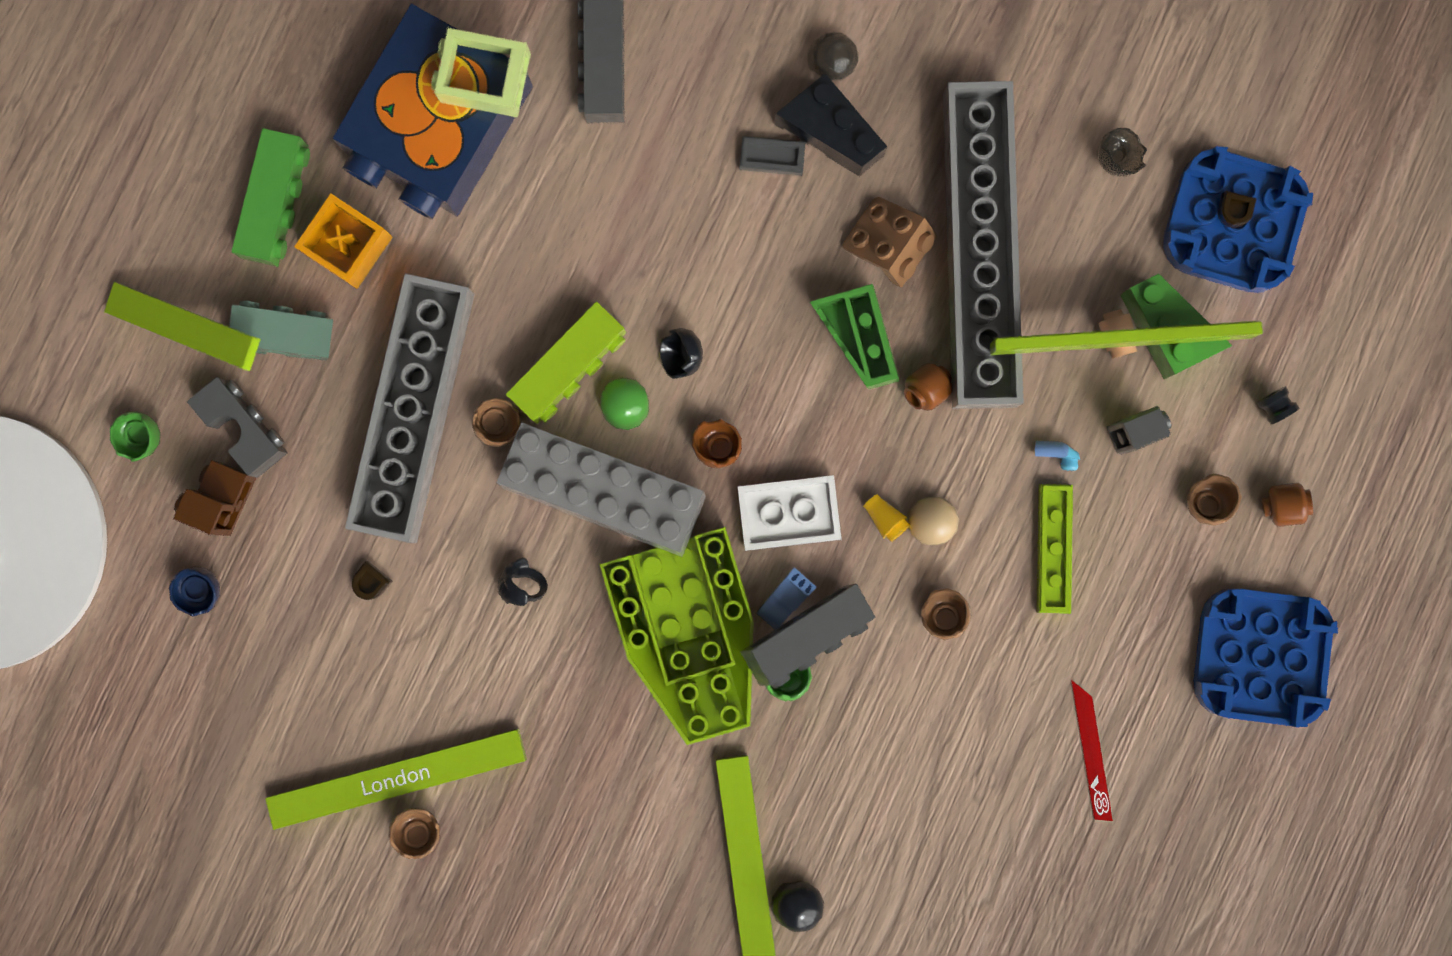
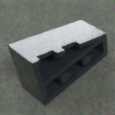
M826 73L775 115L774 125L799 137L800 141L806 142L807 145L810 144L825 153L826 157L857 176H861L883 158L887 149V145Z

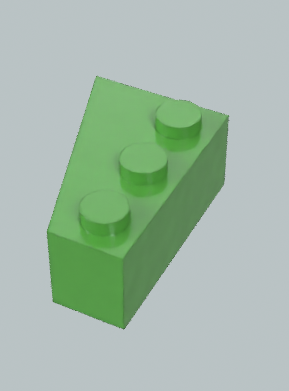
M1160 274L1120 294L1137 329L1210 324ZM1227 340L1146 346L1163 379H1166L1233 345Z

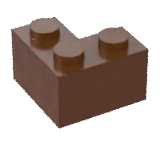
M211 460L210 464L206 465L201 471L199 489H186L185 493H182L176 500L174 506L176 513L173 520L209 535L231 536L256 477H250L244 471L225 463Z

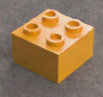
M330 193L294 247L343 281L358 289L393 237L383 227Z

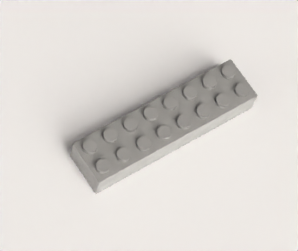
M404 274L345 529L408 543H417L475 295L468 287Z

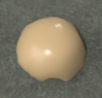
M928 497L919 500L911 508L908 523L910 524L911 534L921 543L940 545L948 542L958 530L959 517L956 508L945 499Z

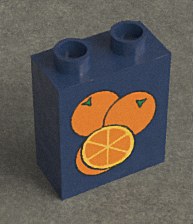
M410 4L332 139L349 156L342 168L356 179L377 189L385 176L405 187L398 200L422 216L433 220L441 207L458 217L515 117L440 103L434 93L435 91L432 90L433 73L435 70L439 71L441 59L438 56L439 44L442 38L446 39L448 28H457ZM458 45L449 87L502 97L510 58L502 53ZM528 73L520 109L533 88Z

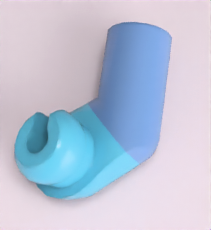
M1036 441L1035 456L1057 457L1062 459L1061 468L1063 470L1076 471L1078 469L1079 453L1064 442Z

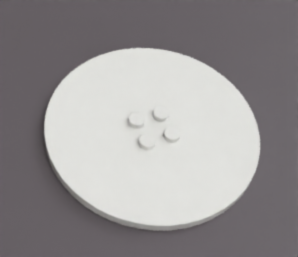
M0 417V669L26 662L42 654L59 642L78 623L98 589L107 550V529L103 506L91 477L80 461L61 442L45 431L30 424L6 417Z

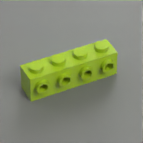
M596 301L506 395L536 424L541 420L546 423L558 411L556 405L564 397L567 400L570 399L581 386L578 382L586 374L592 376L603 365L601 359L609 351L613 354L623 345L626 340L623 337L626 334L625 328Z

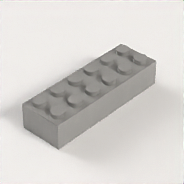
M524 423L520 424L497 480V484L505 490L683 557L706 498L704 491Z

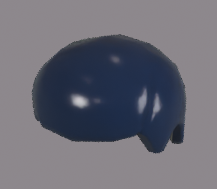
M188 567L174 575L169 586L170 600L177 610L192 617L208 613L215 607L220 597V583L214 573L208 569Z

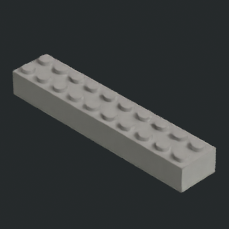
M1013 81L948 82L943 93L952 409L1016 408L1024 404L1022 353L990 355V343L994 339L1021 336Z

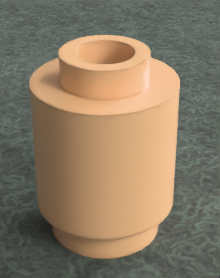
M1122 309L1103 314L1104 321L1098 323L1100 331L1134 329L1130 313L1123 315ZM1136 346L1106 348V352L1110 351L1111 357L1114 359L1137 352Z

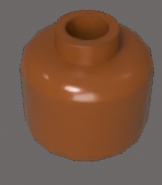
M932 363L923 364L906 378L905 398L915 409L933 410L950 397L952 393V376L943 366H937Z
M1300 483L1271 486L1268 497L1262 498L1264 517H1271L1272 522L1277 527L1305 524L1308 516L1313 515L1310 489L1305 490Z

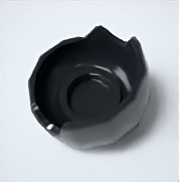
M685 328L670 330L669 334L671 335L662 338L660 342L662 366L666 374L672 379L690 376L699 369L703 359L701 341L692 330Z
M807 882L783 883L772 896L771 911L776 922L792 932H804L813 929L823 916L824 901L820 891Z

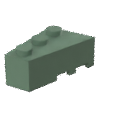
M239 301V306L232 305L229 327L261 339L257 354L275 353L285 355L286 357L327 361L329 358L333 319L326 318V313L307 311L306 315L293 314V308L284 306H273V310L259 309V303L250 301Z

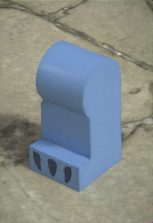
M793 567L756 614L775 630L815 590L816 586Z

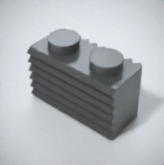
M1156 406L1106 427L1116 452L1122 455L1168 438L1171 433L1169 429L1172 426L1167 413L1161 411Z

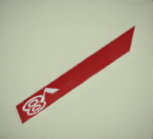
M1071 680L1094 820L1113 821L1093 698Z

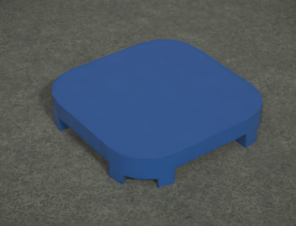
M1215 146L1194 157L1186 164L1180 176L1164 233L1163 249L1166 258L1175 269L1191 276L1246 292L1261 293L1271 290L1290 277L1295 267L1292 265L1307 208L1313 202V192L1309 193L1306 182L1299 175L1301 171L1292 166L1281 168L1227 152L1228 147ZM1224 191L1257 198L1252 218L1239 228L1225 226L1218 217V207Z
M1223 589L1213 594L1204 604L1200 616L1193 679L1194 693L1199 703L1210 713L1228 719L1286 725L1295 728L1308 727V724L1317 720L1324 710L1328 711L1331 699L1326 698L1333 633L1338 634L1337 621L1333 620L1329 610L1321 604V601L1310 597L1246 589Z

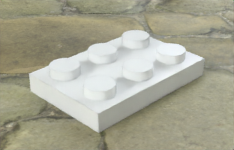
M834 475L738 486L745 551L842 540Z

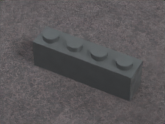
M578 0V18L583 19V30H578V49L584 50V62H578L579 81H584V93H578L579 113H584L587 123H625L624 0Z
M846 585L740 652L759 686L772 685L773 688H776L790 680L788 674L797 668L802 671L817 662L815 659L817 655L822 652L828 654L843 645L841 640L848 635L855 637L868 629L867 623L876 617L858 585Z

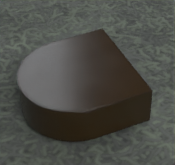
M1224 191L1218 207L1220 221L1230 228L1243 226L1252 218L1257 198Z
M365 561L353 576L352 589L359 598L373 600L380 597L393 581L369 561Z

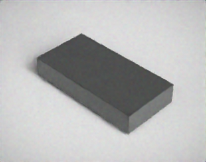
M742 136L740 170L802 176L806 142Z

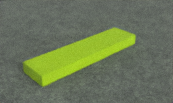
M1039 484L1037 613L1071 614L1073 485Z

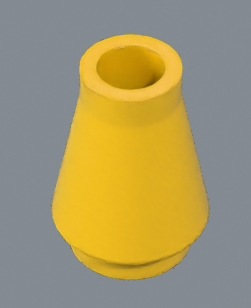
M878 494L870 498L863 506L869 513L883 539L887 537L890 542L896 540L910 526L906 521L907 516L884 501Z

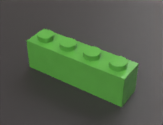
M262 128L231 251L241 259L278 267L280 259H284L286 255L287 241H285L288 228L290 229L294 223L295 212L293 206L295 198H298L302 191V179H300L303 167L308 165L310 159L309 145L300 136Z

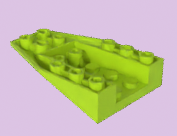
M726 527L690 538L683 557L660 548H655L599 564L627 660L684 742L690 745L750 727L752 672L740 651L753 644L754 621Z

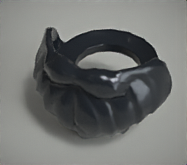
M520 558L506 565L504 572L501 573V577L498 580L497 589L498 594L506 604L524 606L528 602L542 599L547 592L548 584L540 572L529 568L526 558ZM512 578H531L538 583L540 590L537 594L529 595L526 591L516 586Z

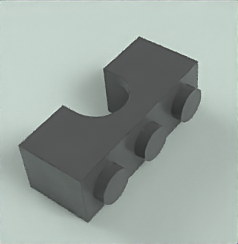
M216 377L190 398L187 403L207 427L219 429L226 422L234 419L239 423L241 437L237 444L228 452L248 476L259 478L287 454L282 447L285 442L274 429L268 430L261 422L264 419L262 413L253 404L249 406L241 398L244 392L232 379L227 381Z

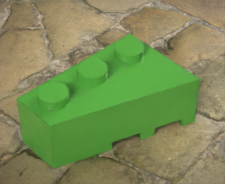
M873 284L810 302L869 390L900 381Z

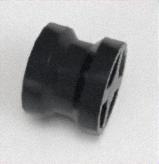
M1286 386L1270 393L1257 402L1260 409H1264L1267 412V420L1270 425L1287 418L1300 409L1296 402H1291Z

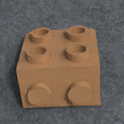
M876 197L869 204L843 242V248L846 252L880 268L892 284L902 288L906 281L915 273L916 267L925 253L929 252L933 247L937 235L925 217L886 199Z

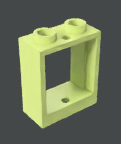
M448 28L446 39L442 38L439 44L440 68L439 71H434L432 77V90L435 91L434 93L440 103L518 118L531 56L527 43ZM458 45L510 55L502 97L449 87Z

